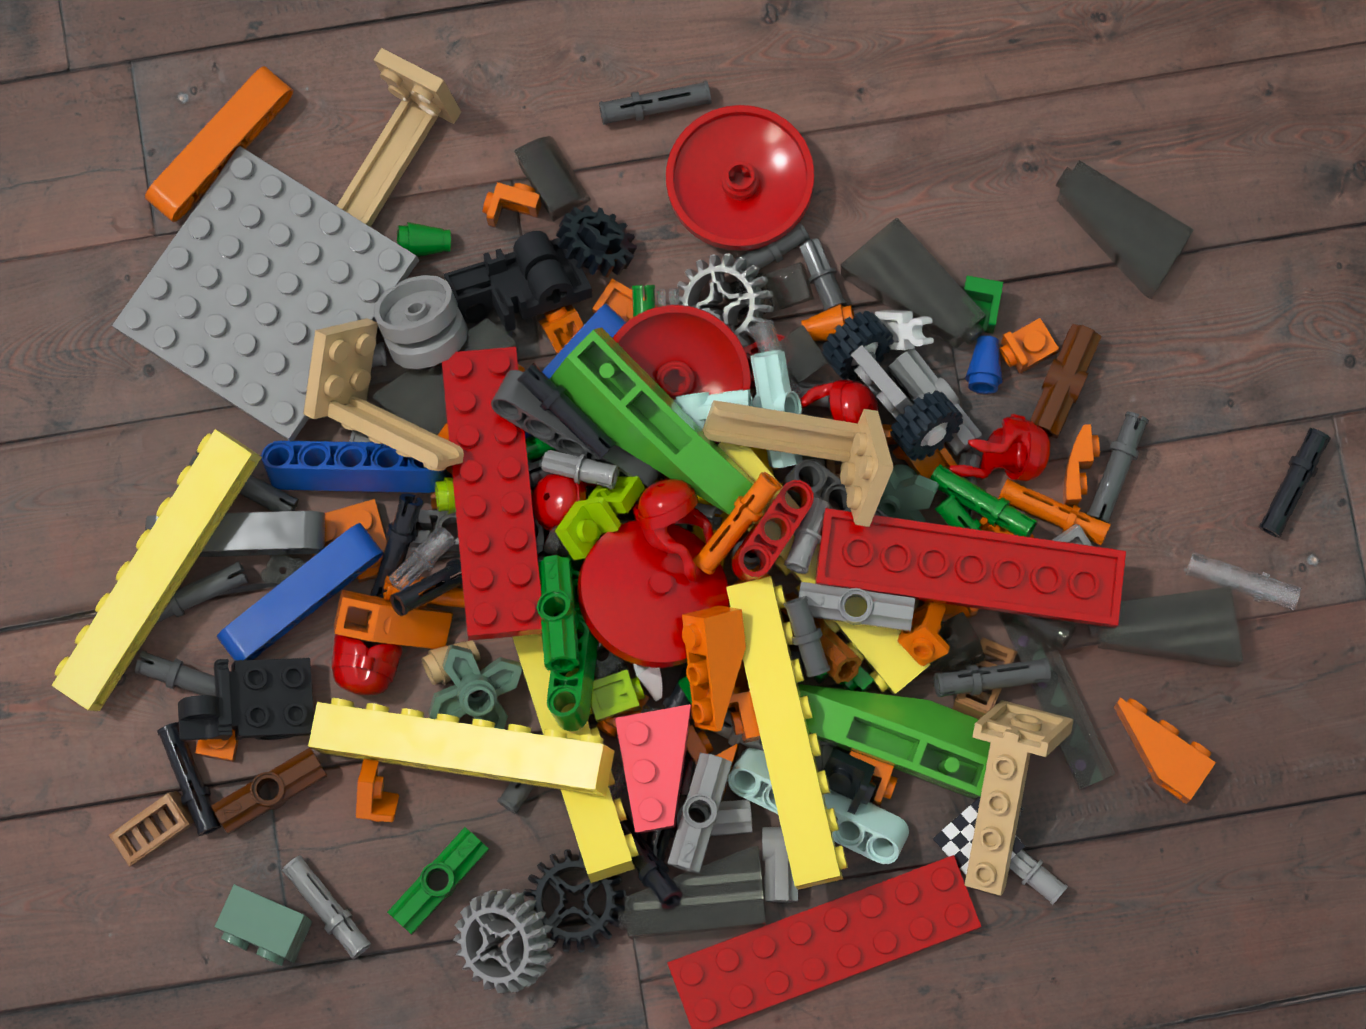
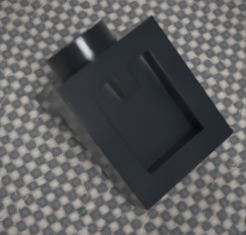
M833 748L823 770L826 772L830 790L852 799L847 812L855 814L860 803L867 805L873 795L876 784L871 782L875 766Z

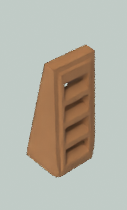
M982 637L970 666L977 665L978 668L997 666L983 660L984 654L1000 660L1004 664L1013 663L1017 651ZM1002 688L989 689L992 691L991 695L985 692L973 696L970 693L957 694L952 709L980 719L996 705Z
M178 791L168 792L109 834L129 867L195 824L188 806H183L180 799L182 796ZM166 807H169V809L177 819V824L172 819ZM156 814L167 829L164 833L153 818ZM144 823L154 838L153 841L149 842L140 828V824ZM131 831L140 844L141 849L139 851H136L126 835L128 832Z

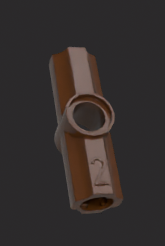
M1072 324L1058 358H1054L1041 387L1043 392L1030 419L1035 425L1045 430L1048 437L1057 439L1059 433H1061L1072 403L1076 404L1089 373L1086 371L1102 337L1093 329L1084 325Z
M308 748L271 771L258 774L252 782L211 806L221 825L229 835L266 812L282 807L288 799L326 778L327 774L312 748ZM270 781L278 783L279 792L277 796L272 800H263L260 795L262 786Z

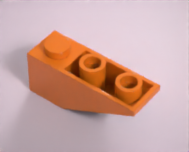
M342 589L334 622V634L371 642L436 649L446 646L453 613L428 607H418L408 612V614L400 616L393 609L391 600L386 601L384 598Z
M715 606L682 614V638L686 646L688 663L686 674L690 682L692 698L691 715L694 719V725L697 728L718 732L723 727L746 643L742 609Z
M1120 697L1114 709L1154 783L1187 804L1216 763L1210 759L1212 753L1195 741L1188 744L1179 738L1180 731L1164 720H1160L1159 723L1146 715L1148 709L1132 698L1125 701Z

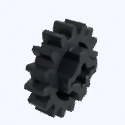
M585 205L582 211L577 207H573L570 213L564 215L556 232V237L561 239L558 247L568 250L565 258L576 259L578 261L576 267L578 269L583 266L588 268L591 275H594L597 270L601 271L604 277H608L611 271L617 276L620 275L623 269L628 268L637 249V246L632 243L635 238L634 234L625 233L628 225L626 223L618 224L615 222V214L610 216L604 214L603 208L600 207L597 212H593L588 205Z

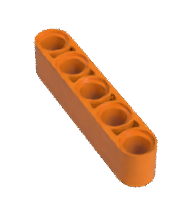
M267 67L259 68L151 184L145 194V199L170 221L177 222L210 188L237 148L241 146L246 149L286 106L293 95V89Z

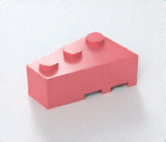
M691 704L615 718L635 833L637 834L674 828L676 826L692 716Z

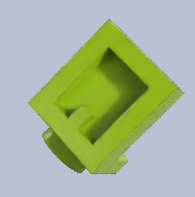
M639 476L618 477L613 489L597 485L588 499L603 497L617 516L618 514L628 513L632 509L645 487Z
M603 497L576 501L556 528L555 533L573 560L587 557L601 534L618 531L621 523Z
M628 670L593 681L591 707L597 722L634 710V712L641 710L638 700L644 699L645 695L639 678L634 677L631 679Z

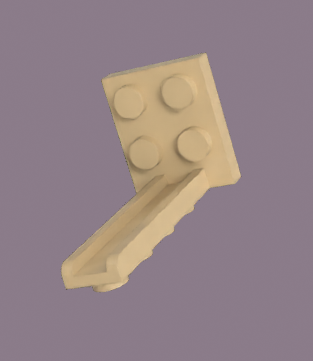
M383 48L379 50L374 58V62L381 72L380 77L389 86L388 91L402 101L337 204V207L369 227L375 221L438 116L454 124L461 114L460 108L443 79Z
M366 318L315 330L304 415L312 419L328 416L340 422L343 428L359 431L369 436L368 439L370 441L385 444L396 449L398 455L412 457L424 463L423 466L430 470L443 471L448 466L463 463L464 452L459 445L367 402L373 355L376 346L377 322Z
M713 400L702 429L704 435L711 441L842 461L840 480L841 484L845 485L847 507L851 508L855 525L870 527L894 468L878 411L863 409L857 424Z
M1001 700L975 723L972 738L991 743L964 886L1000 896L1003 894L1007 883L1030 755L1032 753L1047 757L1071 734L1074 719Z

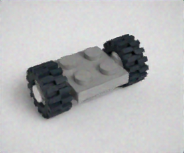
M864 311L863 314L858 312L855 314L854 319H851V317L845 319V324L842 327L838 325L834 328L836 333L829 334L827 337L829 342L823 344V358L843 380L848 378L855 380L858 375L898 421L892 424L890 435L911 460H924L926 455L928 457L933 456L936 449L942 450L945 447L943 444L946 441L951 442L954 438L952 434L959 432V425L963 423L961 412L942 391H934L932 394L930 392L925 393L923 399L920 397L916 398L913 405L877 363V361L882 362L884 360L883 354L889 353L891 349L889 345H892L894 341L892 333L873 312Z

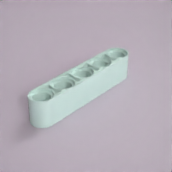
M748 748L740 754L728 775L729 787L737 795L778 814L764 751ZM830 790V793L824 794L827 809L834 808L839 830L832 832L836 843L877 863L890 864L895 862L909 835L908 825L903 819L870 802L867 805L860 803L856 813L852 814L847 812L852 799Z

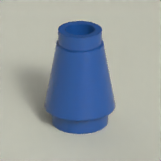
M980 336L977 338L965 377L966 381L969 382L968 388L971 391L980 394H992L998 391V385L1003 382L999 339L996 337Z

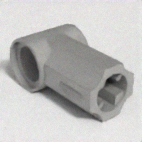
M749 800L720 802L711 836L752 833ZM695 804L689 810V812L697 811L701 813L705 821L711 816V811L705 804ZM683 806L677 814V827L681 819Z
M762 827V861H765V902H798V889L794 885L781 827Z

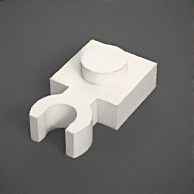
M882 310L875 312V315L893 335L894 341L892 345H889L890 350H908L915 348V346H924L934 342L933 338H927L922 333V326L932 323V318L928 316L913 318L912 311Z

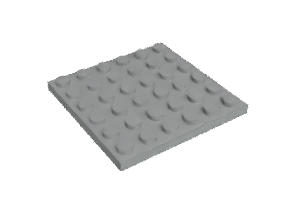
M239 146L112 326L132 341L291 442L294 441L310 418L304 415L303 412L315 330L366 318L376 322L373 314L375 304L380 296L388 289L395 287L399 282L407 279L419 262V259L415 254Z

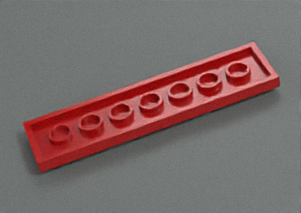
M516 347L455 352L448 360L442 362L449 441L459 445L464 452L463 463L452 465V477L468 641L542 634L541 617L537 611V602L541 597L525 431L498 415L491 406L492 399L507 372L518 370Z
M825 508L815 584L848 589L860 588L869 592L911 597L921 601L1112 628L1118 626L1126 551L874 515L870 527L855 525L852 512Z
M954 855L667 962L691 1029H714L981 928Z

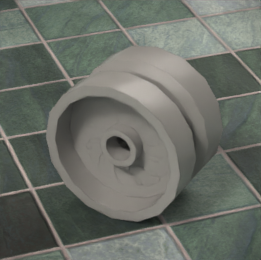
M421 275L405 279L395 287L385 291L375 304L373 315L384 337L387 348L394 362L403 368L422 369L433 367L448 360L455 352L461 349L467 340L468 328L457 307L458 303L448 282L438 276Z

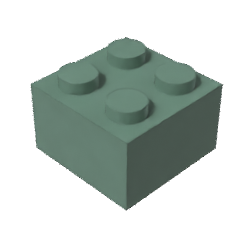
M234 884L215 924V928L223 932L221 939L245 951H247L249 945H253L258 948L257 955L282 966L284 960L292 963L295 962L313 921L304 914Z

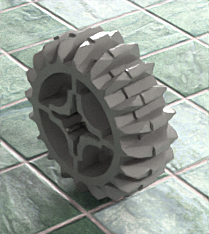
M713 254L710 255L709 265L704 260L696 261L699 273L692 269L685 271L690 282H678L677 287L685 292L684 296H675L673 298L674 302L696 307L716 316L734 332L743 348L751 344L748 335L754 339H761L762 334L757 329V326L768 327L770 325V321L762 318L763 312H773L774 307L764 305V299L773 297V292L769 290L761 291V288L768 282L767 277L762 276L754 279L759 272L758 266L751 265L746 269V258L739 257L734 263L732 254H724L721 262L719 256ZM730 273L736 276L744 284L748 293L735 294L731 290L730 283L725 281L724 274ZM712 279V282L709 283V296L705 300L698 302L703 287ZM723 298L736 300V302H731L725 306L724 310L710 308L723 302ZM749 306L745 321L735 330V326L738 325L737 315L739 311Z
M510 889L487 891L483 896L479 895L473 898L470 905L463 908L460 912L463 918L454 925L461 933L457 934L453 941L461 944L462 948L457 951L455 956H464L466 963L462 970L471 969L474 972L472 981L479 982L483 980L484 990L496 988L497 993H506L508 991L512 993L524 989L525 986L529 987L536 983L538 977L544 975L547 971L545 964L549 963L553 958L547 949L553 947L555 941L546 936V933L550 932L553 926L543 925L541 919L544 918L546 912L540 911L536 913L534 911L536 900L524 902V892L512 894ZM507 935H510L508 939L503 940ZM504 941V944L498 948V945Z

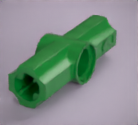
M558 555L547 556L538 563L541 597L537 602V611L541 617L544 665L547 670L562 673L573 671L575 666L580 665L577 628L580 619L575 609L571 560L569 557H560ZM563 611L560 615L553 617L556 612Z
M464 827L432 863L424 867L420 877L387 913L413 935L444 899L453 894L456 886L490 849ZM437 871L447 873L449 878L447 886L440 891L430 889L428 884L430 876Z

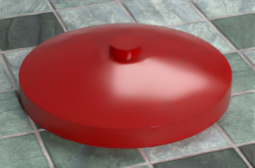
M750 105L721 107L694 120L675 141L666 166L668 198L681 224L701 241L727 250L743 251L758 249L786 236L805 215L814 190L812 156L799 131L778 114Z
M678 304L654 307L631 318L613 337L628 355L673 400L676 399V396L709 392V395L727 391L750 389L749 362L741 342L722 320L702 309Z
M637 520L622 524L618 531L604 534L589 551L579 572L577 586L578 602L583 619L591 633L614 655L644 667L665 668L687 662L686 646L682 638V614L715 606L729 607L726 589L728 583L721 564H719L713 574L705 573L696 565V579L690 582L685 575L683 561L679 554L667 553L653 548L645 540ZM671 524L667 527V533L676 542L687 547L692 559L706 545L700 538L680 526Z

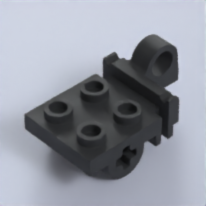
M531 231L519 237L514 244V252L504 255L500 248L496 250L495 259H491L489 252L484 253L483 262L444 274V280L448 282L458 303L457 307L465 323H476L483 320L494 306L507 332L516 329L515 313L519 312L523 320L592 298V287L583 269L576 267L578 261L574 258H565L568 250L558 247L561 239L549 240L547 234L542 231Z
M310 658L238 660L232 663V671H229V660L218 659L214 663L216 696H189L178 702L180 741L228 740L233 735L232 730H235V740H241L242 738L278 740L293 736L310 735L314 720Z

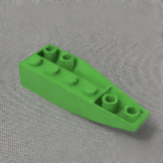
M602 327L592 330L564 359L551 376L550 380L556 386L562 385L566 389L564 393L616 442L615 445L670 479L683 480L690 484L699 497L725 513L730 514L735 508L734 502L739 496L744 497L754 484L714 441L709 440L704 435L702 429Z
M798 684L801 697L808 696L813 718L806 719L809 734L816 733L818 740L892 765L896 770L972 799L981 797L991 742L972 738L975 723L979 719L930 700Z

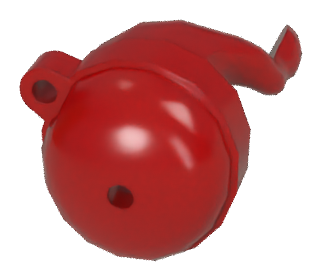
M838 380L815 386L800 398L802 408H805L825 396H830L829 401L833 420L858 424L863 409L875 410L879 413L878 402L873 392L867 386L851 380Z
M1011 414L1010 417L1002 419L1003 427L994 430L987 441L980 439L968 440L970 446L983 453L981 468L970 465H951L949 469L962 477L985 479L993 470L1002 468L1011 480H1033L1043 473L1048 464L1050 440L1045 430L1035 425L1033 421L1026 420L1025 416Z
M553 473L546 475L537 483L531 495L533 514L536 520L549 533L557 535L555 533L556 528L576 501L586 500L585 486L595 489L597 484L583 481L577 484L573 478Z
M678 479L662 480L645 489L639 498L638 504L632 507L635 519L639 521L645 540L655 549L679 554L683 561L685 575L692 582L696 579V564L687 547L676 542L667 533V527L671 524H693L703 529L707 544L714 535L712 525L707 517L695 508L698 504V497L690 484Z
M336 634L332 656V670L336 684L340 688L358 695L374 696L384 693L396 675L403 652L402 646L386 643L368 648L357 638Z

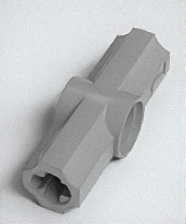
M915 348L904 352L889 365V371L910 396V401L913 405L915 404L914 400L918 397L923 399L925 393L930 392L932 394L934 391H942L961 412L963 423L959 425V432L952 434L954 438L951 442L946 441V444L956 456L972 447L968 444V440L982 438L979 429L959 406L960 401L953 389L943 378H937Z
M801 582L799 597L807 596V602L813 618L847 622L852 625L862 624L911 631L915 598L869 592L860 588L848 589ZM858 596L866 601L867 609L863 615L853 617L846 612L845 604L851 597Z
M700 752L687 799L683 805V812L667 862L668 865L688 872L700 873L731 769V761ZM698 803L705 804L711 811L709 819L702 823L693 821L689 816L690 808Z

